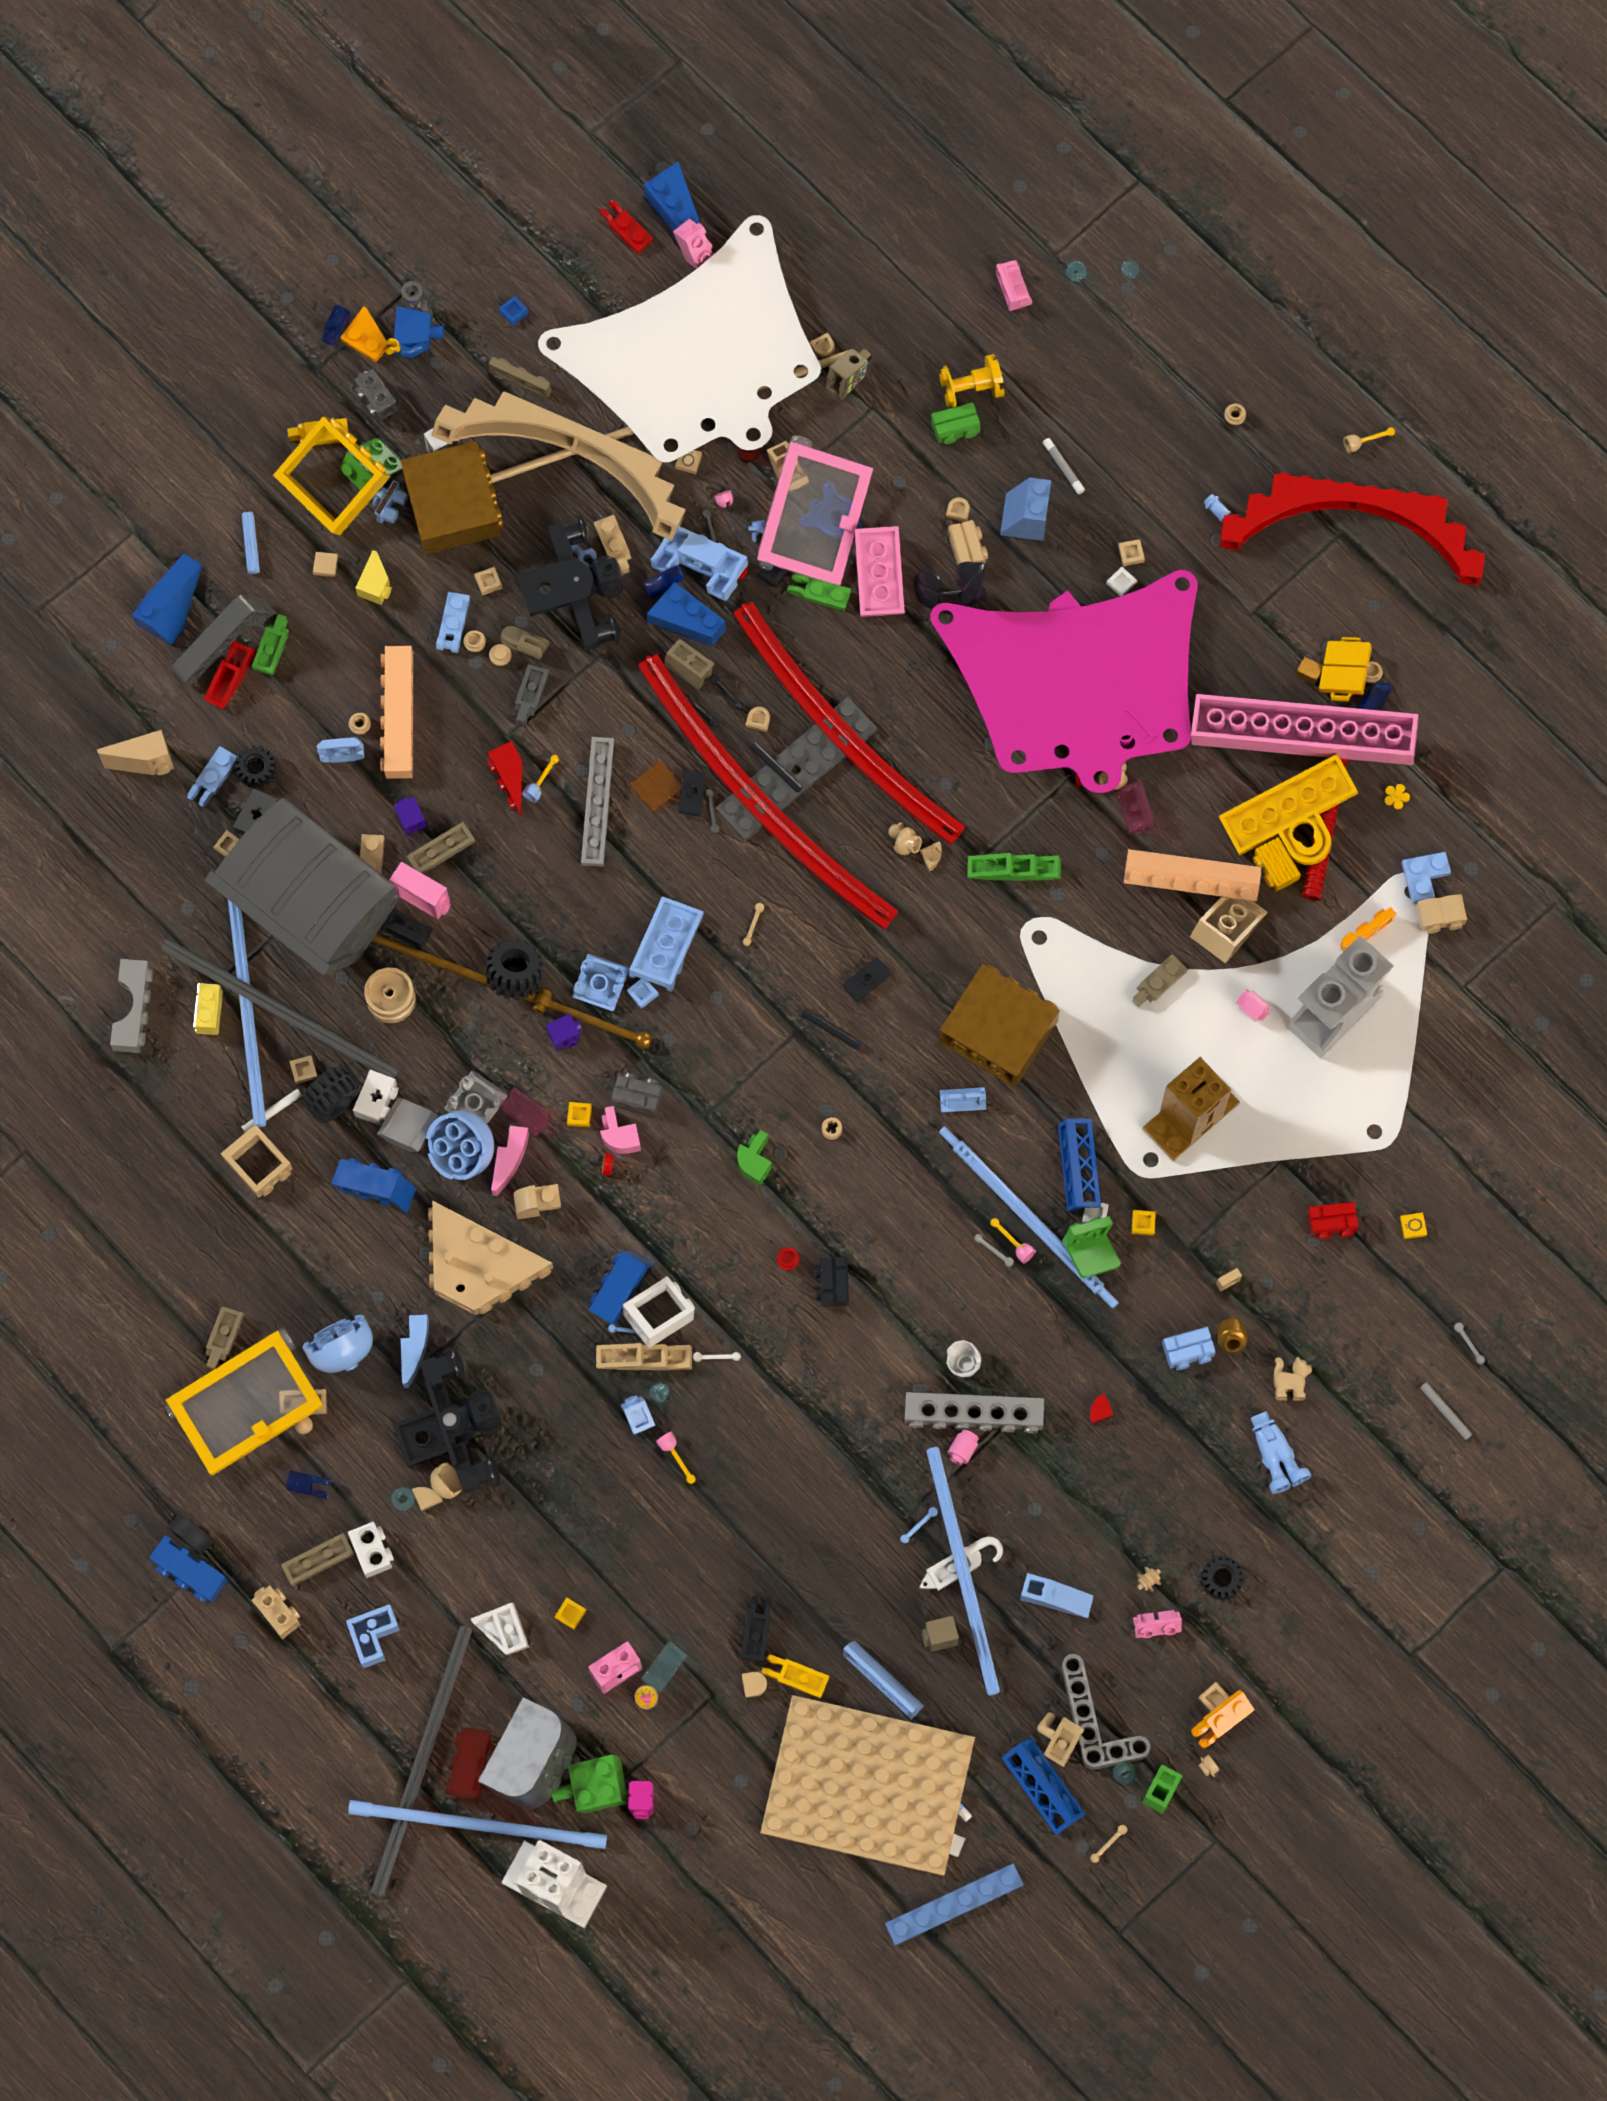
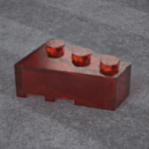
M462 1727V1731L457 1732L455 1746H458L456 1756L453 1755L451 1769L453 1771L451 1779H448L446 1789L452 1800L479 1804L482 1784L478 1780L486 1767L492 1735L490 1731Z

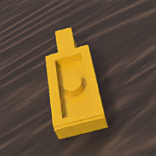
M347 418L335 419L342 424L341 429L347 433ZM319 421L305 422L304 424H298L299 427L288 428L289 442L300 441L301 443ZM327 430L315 445L340 443V441Z

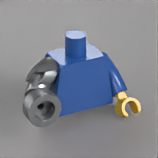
M410 281L403 285L401 294L403 300L410 304L412 309L397 307L394 338H390L385 343L391 346L386 349L388 355H392L395 352L398 355L413 358L430 349L431 338L443 339L444 326L432 325L433 312L430 302H427L425 299L422 300V286L415 281Z

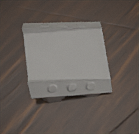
M471 1071L468 1076L462 1078L459 1083V1089L450 1097L444 1109L449 1113L454 1111L474 1113L488 1124L508 1095L479 1073Z
M397 1098L377 1134L388 1143L409 1152H418L423 1149L428 1129L437 1119L438 1115L410 1101Z

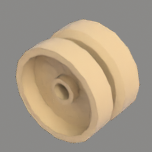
M387 967L377 970L367 980L364 995L369 1011L376 1019L383 1023L393 1024L401 1022L410 1016L415 1008L416 996L411 979L405 972L397 968Z

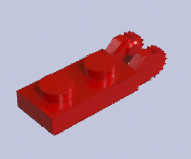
M615 200L609 201L610 208L617 214L614 219L606 209L601 208L598 211L601 217L609 224V227L636 254H639L653 242V237L628 212L623 210Z

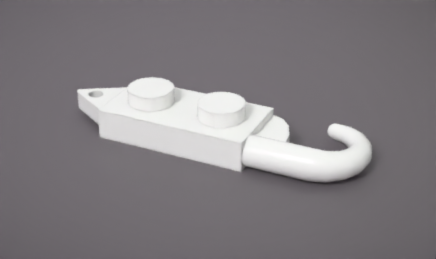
M987 1536L964 1548L970 1572L980 1566L981 1554L979 1550L988 1545H993L997 1549V1554L993 1561L997 1562L1001 1558L1003 1547L998 1539ZM953 1555L927 1569V1574L919 1589H937L939 1591L958 1580Z

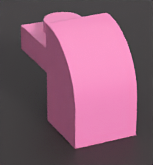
M614 1106L606 1107V1115H602L604 1129H609L600 1131L604 1145L612 1152L618 1154L641 1151L636 1124L618 1127Z

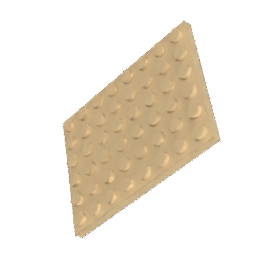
M792 1695L760 1833L944 1876L975 1737Z

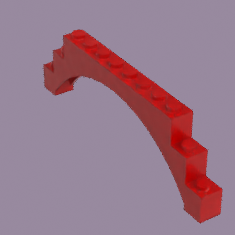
M1284 472L1274 474L1271 497H1266V495L1261 493L1249 494L1245 518H1241L1237 514L1224 515L1219 544L1220 548L1241 551L1242 544L1254 534L1284 518L1315 510L1345 509L1375 514L1410 529L1425 539L1449 563L1458 577L1457 583L1479 586L1485 554L1477 550H1463L1466 526H1462L1457 522L1445 523L1448 499L1442 496H1425L1418 492L1405 493L1393 488L1384 490L1378 489L1373 485L1357 486L1352 482L1337 483L1331 479L1317 480L1310 476L1296 477Z

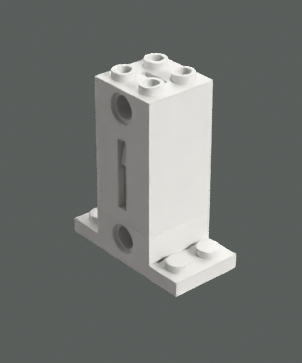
M538 1840L536 1846L526 1841L523 1842L501 1882L503 1885L583 1928L586 1927L607 1888V1885L587 1875L581 1862L541 1840Z

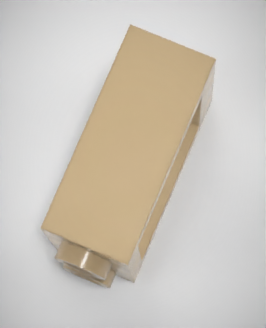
M256 1124L221 1153L223 1160L258 1198L262 1195H268L279 1180L282 1182L290 1176V1171L293 1169L291 1163ZM261 1140L280 1161L281 1165L256 1185L235 1161Z

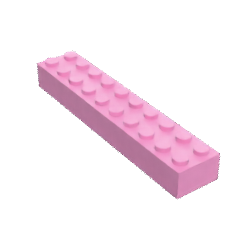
M1196 694L1191 740L1192 745L1329 758L1338 754L1340 759L1414 765L1418 714Z

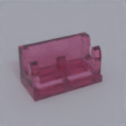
M1142 780L1121 787V791L1117 792V796L1129 834L1152 829L1154 818Z
M515 1087L510 1091L508 1100H504L502 1103L503 1108L501 1110L521 1126L528 1128L529 1132L536 1137L551 1121L550 1113Z

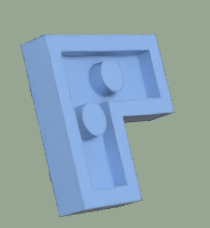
M1446 852L1402 860L1401 863L1412 904H1416L1420 900L1435 898L1430 879L1451 874Z

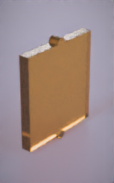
M661 761L630 784L640 796V801H644L653 812L679 793L681 784L674 777V773L669 772Z

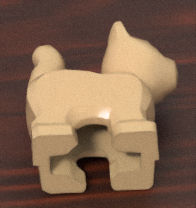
M1280 1357L1276 1358V1367L1274 1369L1276 1400L1287 1401L1286 1392L1291 1391L1293 1392V1401H1303L1305 1399V1378L1312 1372V1367L1305 1360H1300L1297 1357L1293 1364V1373L1282 1372L1284 1362Z

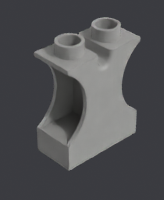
M1360 935L1336 959L1334 965L1326 973H1322L1298 997L1303 1006L1290 1020L1288 1029L1321 1059L1382 997L1385 989L1379 984L1394 965Z

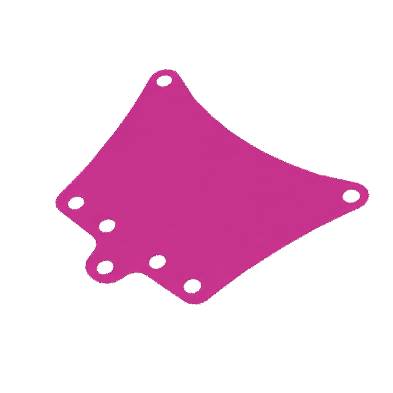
M1178 570L1135 592L1100 603L1046 612L985 611L951 603H941L933 608L931 622L954 657L986 723L999 765L1005 771L1019 773L1068 767L1078 774L1081 783L1086 789L1096 793H1105L1112 791L1121 782L1122 765L1127 759L1185 748L1191 740L1188 705V654L1191 622L1198 588L1196 577L1191 572ZM1184 577L1189 580L1190 587L1186 591H1180L1175 587V581L1178 578ZM941 611H950L953 614V621L949 624L941 623L938 619ZM1127 704L1156 736V738L1140 750L1137 746L1149 737L1147 732L1128 711L1124 712L1117 719L1113 716ZM1123 725L1131 727L1134 731L1135 745L1132 749H1124L1120 744V739L1123 736L1132 735L1130 729L1121 727ZM1166 729H1174L1178 733V738L1175 742L1169 743L1164 740L1163 732ZM1058 745L1067 746L1069 749L1068 757L1064 759L1058 758L1054 753L1055 747ZM1020 750L1025 753L1026 760L1023 764H1015L1011 760V754L1014 751ZM1098 771H1104L1108 774L1109 780L1104 785H1098L1094 781V774Z

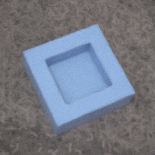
M640 979L627 989V993L641 1009L659 996L649 981Z

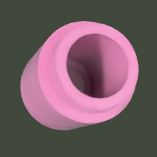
M1248 989L1236 1002L1239 1005V1009L1255 1022L1258 1020L1263 1021L1270 1013L1268 1009L1270 1004L1254 991L1250 992Z
M963 1429L961 1433L957 1434L947 1452L950 1456L949 1459L957 1465H962V1463L968 1464L978 1446V1436Z

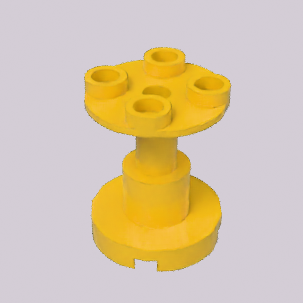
M995 354L985 356L984 368L971 370V375L953 380L947 366H943L939 378L941 386L946 387L945 401L947 407H956L955 392L974 388L976 392L991 389L994 398L1004 396V389L1000 390L999 384L1003 383V378L998 360H994Z

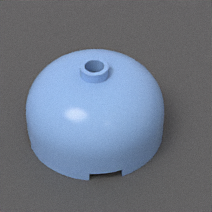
M468 1111L450 1112L437 1118L428 1129L426 1136L430 1151L428 1157L434 1168L446 1178L469 1179L484 1171L491 1162L494 1153L493 1135L486 1122L476 1114Z
M356 1315L353 1321L346 1320V1318L313 1335L315 1338L310 1344L305 1342L302 1348L310 1363L316 1369L326 1373H335L343 1370L350 1371L356 1368L358 1362L369 1353L373 1343V1334L364 1315Z

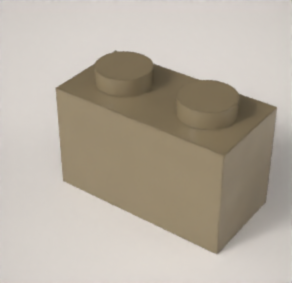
M953 1616L926 1622L925 1629L922 1630V1639L924 1646H929L930 1652L958 1646L959 1637Z

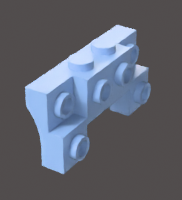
M679 527L672 541L664 538L660 547L650 559L652 568L671 576L680 563L711 577L706 585L707 593L724 601H727L737 587V579L748 565L747 556L727 548L722 543L713 542L704 535H698L682 527Z

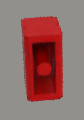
M1355 1202L1310 1206L1308 1208L1307 1214L1311 1237H1317L1318 1240H1326L1331 1238V1235L1340 1234V1237L1344 1238L1353 1236V1233L1358 1230Z

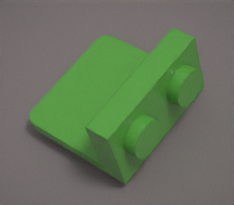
M374 438L359 445V447L364 446L372 453L371 458L375 462L379 461L386 468L385 472L389 476L402 471L401 461L379 439ZM347 451L339 469L361 491L374 474L350 451Z
M1109 1216L1104 1218L1096 1217L1084 1224H1073L1068 1228V1232L1062 1240L1081 1278H1088L1117 1269L1121 1264L1106 1235L1113 1225Z

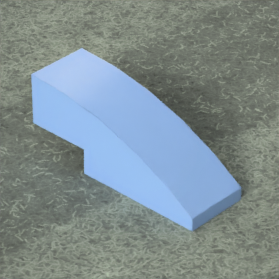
M428 1315L409 1316L410 1338H401L402 1384L404 1388H409L421 1366L420 1362L423 1361L429 1335Z

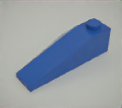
M183 554L144 597L132 614L135 625L173 646L185 628L186 617L191 607V600L194 590H196L202 564Z

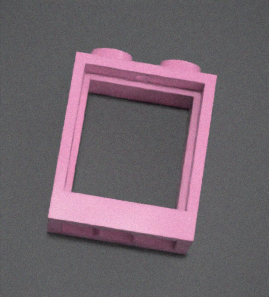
M403 862L399 864L389 879L390 882L398 887L397 896L438 920L441 915H445L451 906L446 887Z
M627 1641L588 1666L592 1678L604 1695L642 1670L641 1660Z

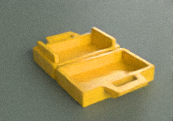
M1342 637L1341 641H1328L1319 685L1320 692L1331 693L1332 701L1349 702L1352 694L1363 695L1367 677L1366 669L1369 666L1372 650L1371 643L1361 642V638ZM1335 693H1337V694H1347V696L1335 695Z

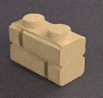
M973 520L948 527V536L957 565L965 561L985 562V559H988L986 547H981L980 539H982L980 527H975Z

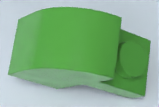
M762 1130L757 1135H752L747 1144L749 1148L740 1144L737 1153L740 1172L745 1178L758 1186H761L772 1169V1162L759 1155L768 1142V1134Z
M1161 1765L1142 1804L1163 1814L1183 1775Z

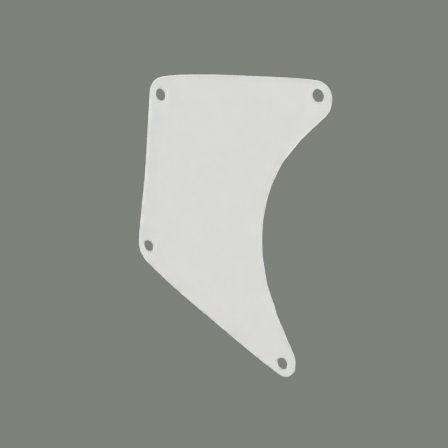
M1404 873L1396 874L1389 878L1355 912L1317 941L1284 957L1260 964L1232 969H1188L1187 973L1156 1001L1150 1003L1146 1000L1140 1007H1137L1132 1002L1133 997L1139 992L1137 987L1161 964L1146 962L1106 946L1052 917L1033 918L1025 923L1020 932V939L1033 975L1045 1001L1053 1002L1057 1005V1009L1060 1010L1056 1026L1108 1136L1130 1170L1144 1178H1160L1262 1162L1375 1151L1392 1144L1400 1131L1408 1098L1428 940L1427 931H1421L1416 904H1412L1411 899L1404 893L1407 887ZM1392 907L1397 913L1395 920L1367 940L1394 965L1379 984L1385 989L1384 993L1377 1003L1320 1059L1288 1029L1290 1020L1303 1006L1298 997L1322 973H1326L1334 965L1336 959L1343 953L1342 949H1340V944L1346 934L1349 932L1356 933V928L1364 922L1369 923L1374 920L1373 916L1381 909L1386 911ZM1041 930L1046 933L1047 940L1044 944L1037 945L1032 941V934L1035 931ZM1247 989L1250 992L1254 991L1270 1004L1268 1008L1270 1013L1263 1021L1258 1020L1255 1022L1241 1011L1239 1005L1236 1004L1239 997ZM1201 1057L1231 1088V1093L1240 1103L1172 1162L1142 1128L1160 1112L1166 1085L1197 1058ZM1376 1124L1381 1127L1382 1135L1380 1138L1371 1139L1367 1135V1128L1370 1125ZM1153 1152L1158 1156L1159 1162L1156 1166L1148 1167L1144 1164L1143 1157L1146 1153Z

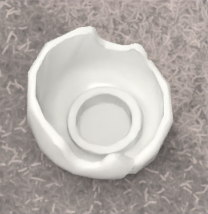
M965 1340L956 1341L947 1349L946 1363L954 1375L962 1378L974 1375L980 1368L981 1354L971 1342Z

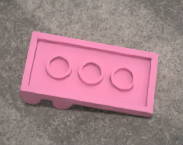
M899 526L855 529L860 616L904 614Z

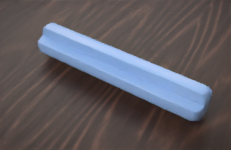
M253 512L242 513L247 571L249 574H257L260 570Z

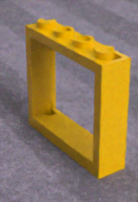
M323 416L273 476L331 533L341 535L390 476L385 472L386 468L381 462H375L371 458L372 453L364 446L359 447L355 443L357 439L351 433H345L341 429L342 424L340 422H337L333 417L330 419ZM327 430L374 474L336 519L290 475Z

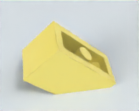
M373 550L357 583L356 592L357 596L382 605L384 599L389 598L392 587H390L388 576L377 551Z

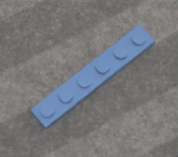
M1013 1863L885 1923L896 1946L1022 1887L1023 1883Z

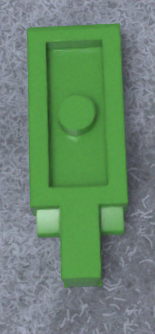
M278 614L275 624H270L269 627H266L252 664L253 670L274 675L288 638L289 631L285 629L288 622L286 616Z

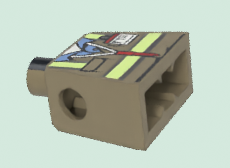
M854 349L847 351L830 366L825 388L842 401L864 378L867 364L872 359L871 354L865 349L859 353Z

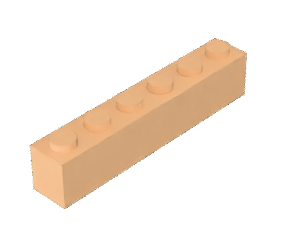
M385 646V654H381V667H385V675H381V688H385V695H381V709H385V716H381V729H385V734L380 739L381 750H384V758L380 759L381 771L385 772L386 779L413 778L412 646Z
M1128 849L1124 883L1257 901L1261 867Z

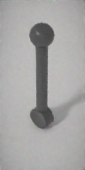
M706 509L703 511V518L706 519L711 541L716 542L710 520L711 511Z
M707 789L705 795L708 797L712 820L711 832L716 834L720 828L716 824L712 799L714 792L712 789Z

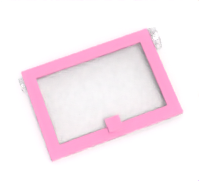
M792 436L756 561H759V566L764 569L772 570V567L775 566L807 577L840 585L873 468L812 449L813 442L800 436Z

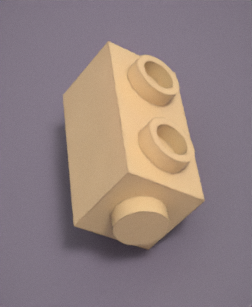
M271 1586L267 1588L262 1587L255 1592V1598L252 1599V1602L282 1640L301 1625L297 1620L301 1616L293 1606L288 1608L283 1601L286 1598L278 1588L273 1590Z

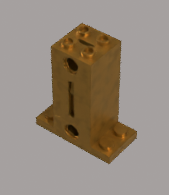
M1199 1057L1166 1085L1160 1112L1144 1125L1142 1130L1173 1162L1238 1106L1240 1101L1231 1093V1088Z

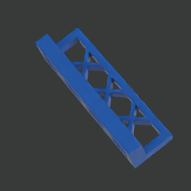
M1065 1119L1058 1124L1067 1212H1077L1081 1208L1101 1207L1092 1120ZM1075 1125H1085L1086 1135L1083 1138L1076 1133ZM1081 1144L1088 1150L1086 1160L1078 1154V1148ZM1083 1167L1091 1174L1088 1182L1081 1177L1080 1170ZM1086 1188L1093 1194L1094 1202H1084L1083 1192Z
M1032 1737L1019 1743L1002 1757L1055 1835L1060 1834L1068 1826L1086 1815ZM1016 1753L1022 1760V1767L1016 1766L1011 1758ZM1027 1774L1033 1775L1036 1780L1035 1786L1028 1783ZM1041 1793L1046 1794L1049 1798V1806L1044 1805L1040 1800ZM1054 1812L1060 1814L1065 1821L1060 1827L1054 1820Z

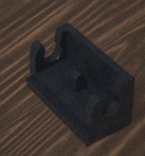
M395 908L392 909L381 926L382 931L421 951L433 931L432 927L399 912Z

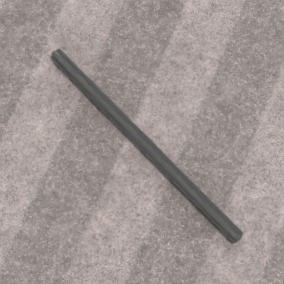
M170 939L164 941L162 951L369 1069L394 1079L397 1076L398 1070Z
M459 1627L399 1808L413 1809L472 1633L469 1627ZM397 1819L394 1821L371 1890L374 1895L383 1896L408 1821Z

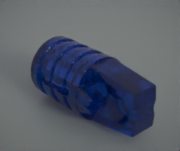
M334 305L328 321H326L321 341L325 344L334 345L337 339L340 338L352 315L348 309L340 305Z
M676 565L643 581L647 594L651 598H655L657 595L659 596L666 592L674 582L678 583L683 580L682 569Z
M1378 681L1367 692V695L1364 696L1356 709L1379 710L1392 690L1391 685L1388 682Z

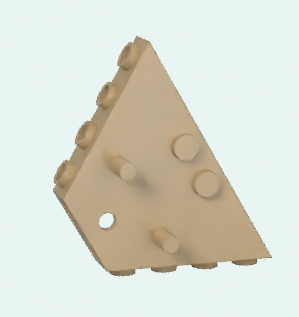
M432 1201L433 1208L428 1209L429 1221H433V1230H429V1243H433V1252H429V1265L433 1266L434 1274L429 1275L430 1288H434L437 1296L474 1315L478 1313L482 1315L493 1308L492 1305L498 1301L502 1303L511 1298V1293L518 1289L520 1291L525 1290L532 1284L531 1281L538 1277L542 1279L551 1273V1269H553L552 1262ZM458 1285H464L465 1290L463 1292H458L456 1290V1287Z

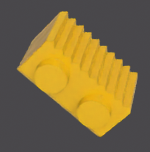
M1279 837L1255 849L1254 863L1257 867L1263 869L1265 873L1264 879L1269 888L1273 887L1274 891L1277 892L1300 879L1301 874Z

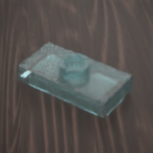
M669 1641L641 1680L661 1693L688 1655Z

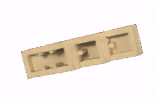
M642 1343L596 1345V1368L614 1370L692 1369V1346L657 1344L648 1348Z

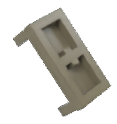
M679 639L666 653L664 665L699 690L703 686L704 679L706 677L709 679L714 663Z

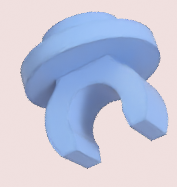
M764 520L753 521L752 526L748 527L749 531H753V542H756V535L758 533L764 532L766 525Z

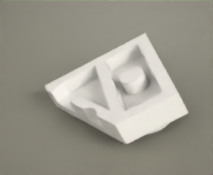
M514 1603L471 1618L472 1623L482 1630L506 1655L529 1647Z

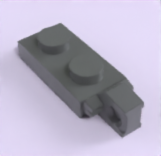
M528 664L515 701V711L518 712L516 718L518 725L526 726L529 715L534 716L550 674L548 669Z

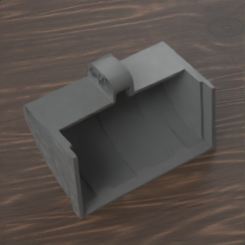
M286 798L280 799L269 808L240 838L220 866L211 870L204 880L323 976L357 963L400 899L397 896L398 887Z

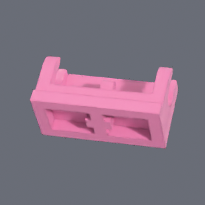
M1017 261L997 264L996 276L1009 311L1032 305V300Z

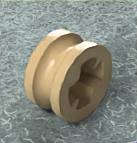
M830 1117L823 1122L822 1133L824 1137L834 1140L841 1135L842 1124L838 1119ZM828 1124L837 1125L836 1133L831 1134V1131L829 1133L826 1131L828 1130Z

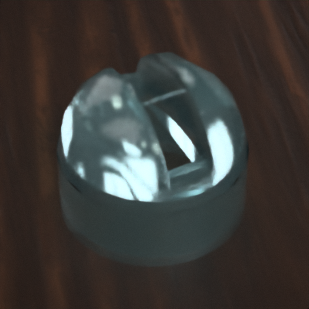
M1125 261L1121 265V274L1124 277L1132 279L1137 277L1139 273L1137 262Z
M657 1382L651 1387L649 1395L657 1402H664L669 1394V1387L667 1384Z

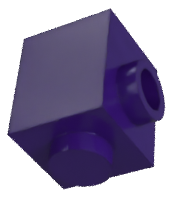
M571 1014L546 1025L547 1033L556 1051L563 1047H573L581 1039L579 1032L582 1031V1028L577 1019H572Z

